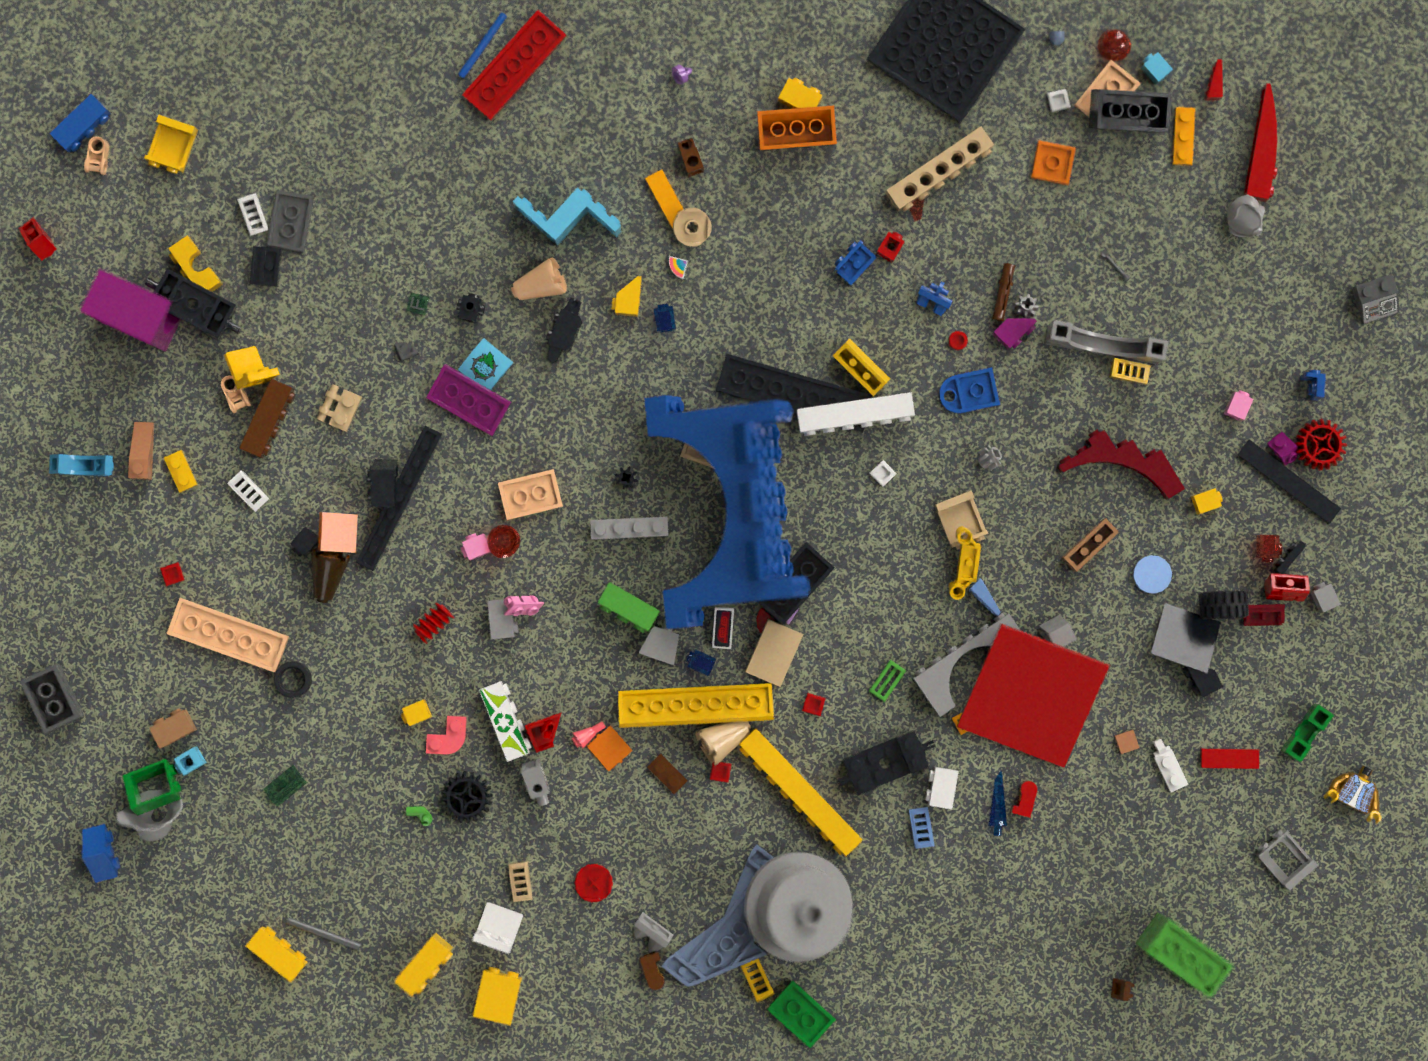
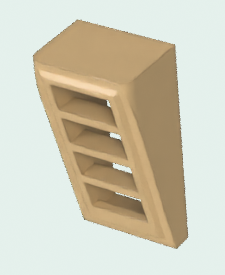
M528 861L509 863L513 902L533 900ZM524 868L525 872L514 873L515 869ZM525 876L526 878L525 880L515 881V877ZM526 883L527 887L516 888L517 884ZM527 891L528 895L517 896L516 892Z

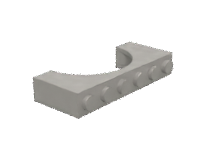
M1053 320L1048 325L1045 340L1047 345L1157 365L1165 360L1168 347L1167 340L1150 337L1137 339L1104 335L1075 327L1073 323Z
M1001 613L994 618L995 622L990 626L988 624L983 625L978 629L979 633L973 637L970 634L962 640L964 644L958 648L954 645L946 651L947 655L942 659L938 656L930 662V667L927 669L922 667L914 673L916 676L913 680L939 717L956 706L951 698L949 679L957 660L971 649L980 646H991L1001 623L1020 630L1010 614L1004 615Z

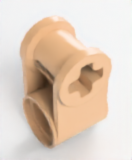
M93 137L89 140L84 163L85 172L93 171L99 172L101 175L106 174L109 144L101 137ZM98 142H102V149L96 151L95 145Z
M228 375L222 379L221 388L231 411L236 413L238 409L245 406L250 407L251 402L244 389L237 390L236 385L231 390L227 388L228 380L233 379L232 376Z

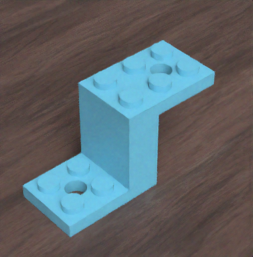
M577 188L548 220L539 210L535 212L532 204L525 197L521 199L517 196L513 201L515 208L557 246L588 212L615 237L621 233L620 221L614 215L608 216L605 207L599 202L595 204L592 201V196L585 189L581 191Z

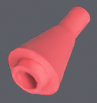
M601 721L593 727L572 733L574 737L571 739L577 748L581 747L583 749L596 733L606 726Z

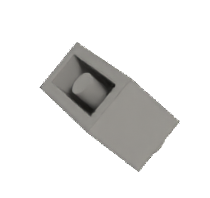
M504 599L488 601L491 639L515 637V633H518V622H514L513 615H504L508 610L507 606L504 605Z
M1060 615L1039 626L1042 630L1039 633L1041 638L1064 647L1077 640L1070 624Z

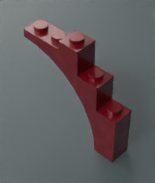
M1097 429L1088 434L1090 438L1086 442L1089 448L1086 445L1076 451V456L1071 458L1068 455L1060 460L1061 465L1057 466L1060 473H1063L1073 467L1088 463L1121 465L1146 477L1157 487L1165 499H1169L1185 489L1162 450L1156 452L1153 449L1145 454L1146 458L1144 459L1134 440L1128 442L1125 439L1117 444L1118 448L1116 449L1105 430L1099 432Z

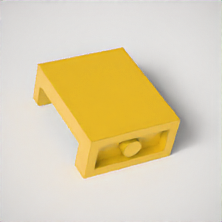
M158 115L156 120L158 126L148 155H145L144 159L149 161L148 165L159 168L161 165L167 167L166 171L177 174L178 171L183 173L198 129L194 126Z
M495 967L484 969L473 1017L511 1025L522 977H518L519 973L508 971L505 974Z

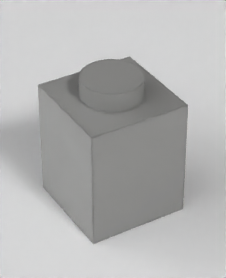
M1322 582L1313 586L1315 590L1310 591L1319 613H1324L1341 605L1332 584L1325 585Z

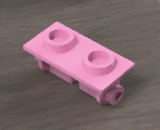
M533 595L521 596L520 598L519 596H508L504 599V605L508 608L504 615L532 616L538 613L544 602H538V599Z

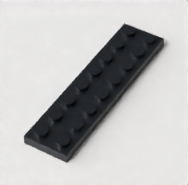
M727 353L716 388L718 392L757 403L773 400L789 402L792 407V413L797 414V409L874 397L870 394ZM854 425V429L851 430L863 433L864 428H861V425Z

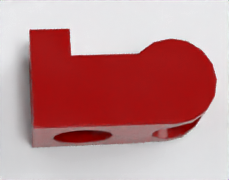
M1023 781L1019 786L1020 797L1017 806L1012 805L1010 812L1030 818L1037 794V786L1032 781Z

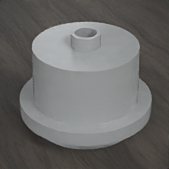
M790 852L769 860L755 873L746 891L744 914L751 935L764 950L786 961L805 962L827 954L844 939L852 920V896L843 874L826 859L811 853Z

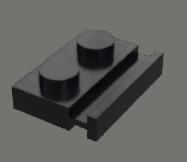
M253 246L250 285L278 287L282 255L281 248Z

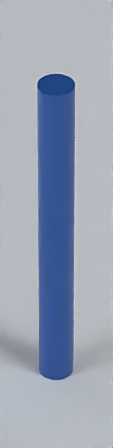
M501 12L458 73L463 79L507 18L504 13Z

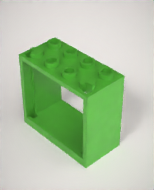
M1158 912L1135 943L1209 998L1213 996L1233 968V965Z

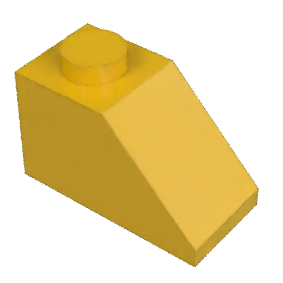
M637 276L617 293L616 298L612 299V310H615V315L638 317L641 276Z

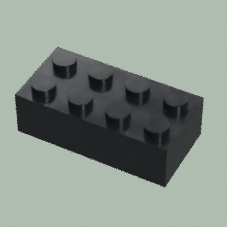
M1093 89L1091 90L1089 128L1169 132L1172 94Z
M807 542L790 559V563L793 566L792 577L806 576L810 586L808 596L756 601L782 625L789 620L835 568Z

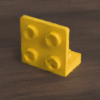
M255 346L224 354L237 390L267 383L271 378L274 379L280 375L277 368H264Z

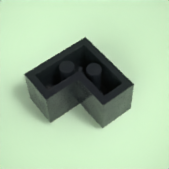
M375 459L373 464L370 465L367 471V482H370L371 489L367 491V499L371 501V507L395 506L398 459Z

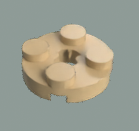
M690 207L677 213L673 221V232L681 243L691 247L698 246L710 236L712 229L711 221L702 210ZM690 222H694V225H697V229H694V232H690V229L687 228Z

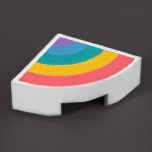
M669 256L671 271L676 277L684 279L688 260Z

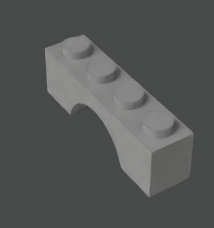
M668 517L590 520L591 540L669 537Z

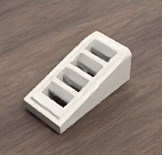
M254 193L238 198L237 200L250 236L269 230L257 194ZM252 200H254L255 204L246 207L244 206V203ZM257 208L256 212L249 214L246 212L247 210ZM256 215L260 216L259 219L249 221L250 217ZM262 222L263 226L252 229L251 225Z
M242 470L227 483L255 512L269 500L265 493ZM244 478L245 481L237 487L236 484ZM249 483L251 486L242 493L241 490ZM255 490L256 492L248 499L246 496ZM260 495L262 498L253 504L252 501Z

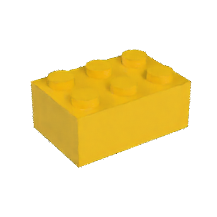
M435 933L394 982L411 997L415 993L419 995L428 984L426 982L427 978L432 980L440 970L438 965L440 963L444 965L453 955L450 952L453 947Z

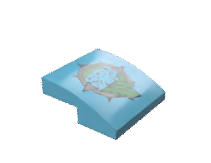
M484 338L458 370L465 376L492 390L513 362Z

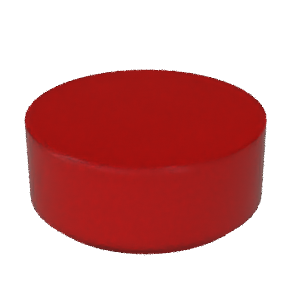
M955 331L949 336L948 343L952 349L962 350L966 347L968 338L964 332Z

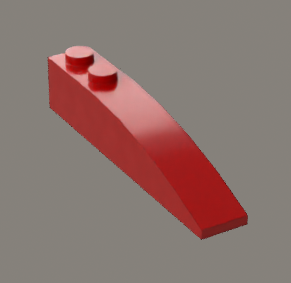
M1266 83L1262 90L1244 195L1248 194L1257 201L1262 202L1269 200V197L1272 198L1274 192L1272 180L1277 175V168H1275L1277 120L1270 83Z

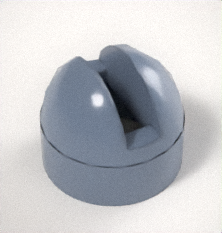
M1064 31L1049 32V39L1053 45L1057 46L1063 43L1065 38Z

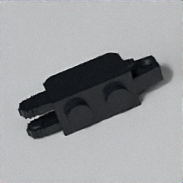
M571 297L565 308L555 314L553 319L555 326L553 330L549 329L546 336L547 345L550 346L547 359L551 363L558 361L562 351L566 353L572 349L582 324L579 316L582 304L580 300Z

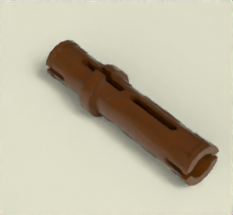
M1003 264L1001 279L998 280L999 290L992 320L1004 322L1009 293L1013 286L1012 279L1016 267L1014 264Z

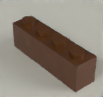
M271 378L239 447L240 449L262 459L264 456L269 455L272 448L270 442L272 438L275 439L280 430L278 425L280 421L285 420L288 413L286 411L288 403L292 404L295 398L294 388Z

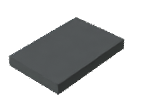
M276 190L267 247L305 253L314 196Z

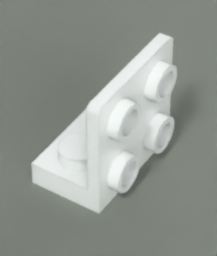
M487 902L472 941L509 954L523 914Z

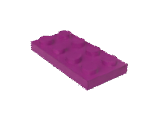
M446 364L443 365L426 397L491 436L495 434L512 403Z

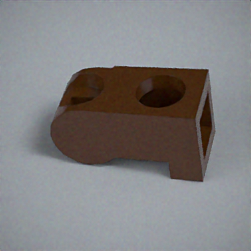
M692 137L677 142L688 178L703 173L704 166Z
M659 951L640 956L648 986L653 990H659L664 985V976L659 972L656 962L661 960Z

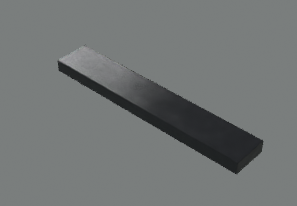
M1250 439L1247 440L1237 455L1328 524L1332 522L1341 510L1338 505Z

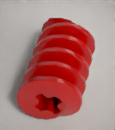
M435 603L437 610L430 608L431 615L424 613L426 620L424 621L419 618L420 626L413 624L414 632L426 644H428L426 638L433 639L432 633L439 634L437 627L444 629L443 622L450 623L448 617L455 619L453 614L443 604Z

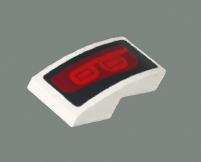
M715 607L712 648L731 649L734 608Z

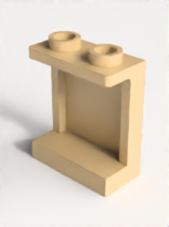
M972 490L934 505L951 548L956 546L957 550L960 549L961 545L956 538V529L958 527L964 526L969 529L975 542L985 539L984 535L988 534L973 499Z

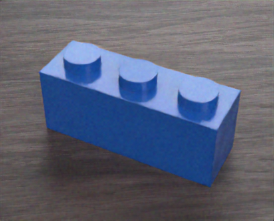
M90 94L50 134L69 153L71 151L74 152L80 148L82 140L90 138L95 133L94 129L99 124L103 125L108 121V116L111 113L96 97Z

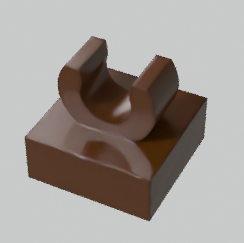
M1113 978L1111 997L1122 1001H1129V998L1133 997V994H1130L1131 987H1135V985L1127 980Z

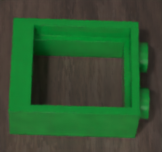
M164 759L122 775L130 808L137 816L181 799L179 794L181 786L175 779L177 771L174 764H170ZM166 772L171 791L142 802L137 783Z

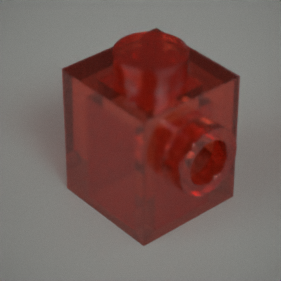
M1257 535L1256 558H1262V562H1273V559L1279 558V555L1282 554V543H1279L1280 535Z

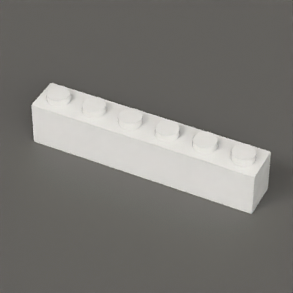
M912 392L796 410L799 432L804 433V436L815 435V431L823 430V433L835 432L834 428L842 427V430L854 429V425H861V428L871 427L874 422H880V425L891 424L894 419H899V422L910 421L911 417L915 416Z

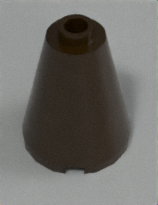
M314 548L311 552L313 597L317 598L316 601L328 603V600H332L350 561V556L347 554L344 557L343 552H316L317 548Z

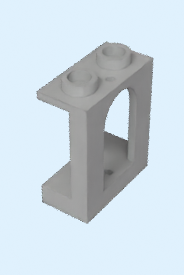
M1279 829L1272 835L1273 839L1268 844L1264 842L1257 848L1259 852L1255 855L1284 888L1290 891L1311 873L1318 864L1305 853L1291 837L1288 830ZM1278 842L1285 844L1302 863L1289 877L1269 855V850Z

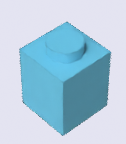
M1158 52L1154 56L1149 54L1142 61L1144 64L1141 69L1155 85L1173 70Z

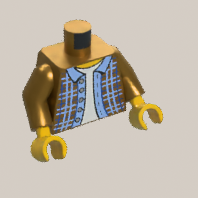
M1362 765L1358 775L1348 772L1332 780L1328 792L1323 796L1325 799L1330 796L1332 798L1330 803L1338 800L1368 815L1370 813L1367 817V822L1374 818L1377 825L1381 820L1378 790L1376 789V784L1368 781L1373 771L1372 769Z

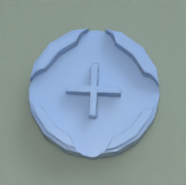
M1150 555L1136 563L1133 569V578L1140 590L1155 594L1168 587L1172 578V571L1165 559Z

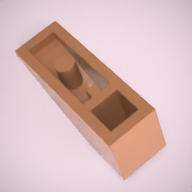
M134 422L128 478L152 480L154 422Z

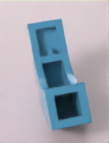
M51 454L49 474L112 475L114 468L113 456Z

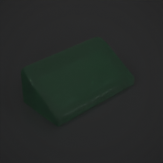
M292 765L266 786L264 791L271 802L278 807L308 782L296 767Z

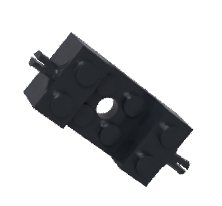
M168 268L159 283L150 278L145 283V286L155 290L154 294L172 302L168 311L169 314L198 328L202 333L217 341L220 340L227 329L238 334L242 328L232 322V316L237 309L236 304ZM190 299L198 301V306L195 309H190L187 306V302Z
M912 730L846 757L842 760L846 767L847 775L836 779L837 782H840L838 785L840 787L850 782L857 796L895 779L928 768L929 764L926 760L925 751L936 748L935 744H933L934 741L922 744L918 740L915 731ZM888 757L891 764L888 768L880 766L881 758Z

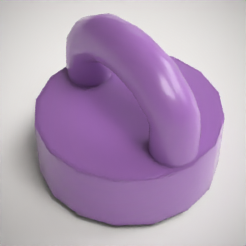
M680 64L672 68V76L678 84L681 85L688 81V75L692 73L691 68H684Z

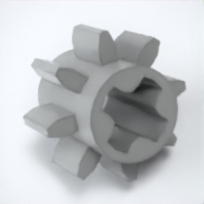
M1030 294L1024 298L1020 296L1019 302L1015 303V308H1019L1017 315L1021 314L1024 318L1029 316L1034 318V311L1039 310V306L1035 305L1037 298L1033 299L1030 297Z
M988 445L978 452L981 455L978 457V462L984 469L989 468L993 470L1001 464L999 460L1002 458V455L996 447L991 448Z

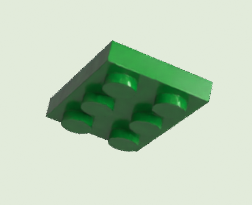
M794 980L786 986L767 1008L771 1014L809 1048L816 1043L836 1020Z

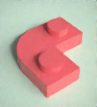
M447 716L446 735L427 734L426 754H452L458 751L465 742L467 717Z

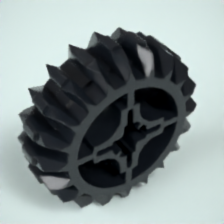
M464 771L462 778L459 773H456V781L453 777H450L449 781L452 784L444 783L448 791L441 790V793L446 794V797H442L440 800L447 801V804H444L442 808H450L446 814L449 815L453 812L452 820L460 816L459 823H462L464 818H466L467 824L470 823V817H473V820L476 822L478 821L477 814L483 818L485 815L482 810L485 812L490 810L485 805L492 804V801L487 800V798L492 797L493 794H487L486 792L491 789V786L486 788L483 786L487 783V780L485 779L480 782V774L475 779L473 778L474 772H471L470 777H467V772ZM467 781L463 792L452 791L458 783ZM473 783L481 790L482 798L473 794ZM468 791L469 797H472L473 799L471 801L468 800V802L465 804V799L462 798L461 795H465V792ZM451 797L461 802L460 811L452 804ZM470 803L481 804L476 811L466 813Z

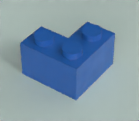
M105 824L82 830V859L95 883L118 877V869L120 868L119 859L114 857L111 842L114 841L111 831H108Z

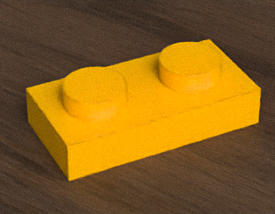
M182 450L164 457L179 493L198 485Z

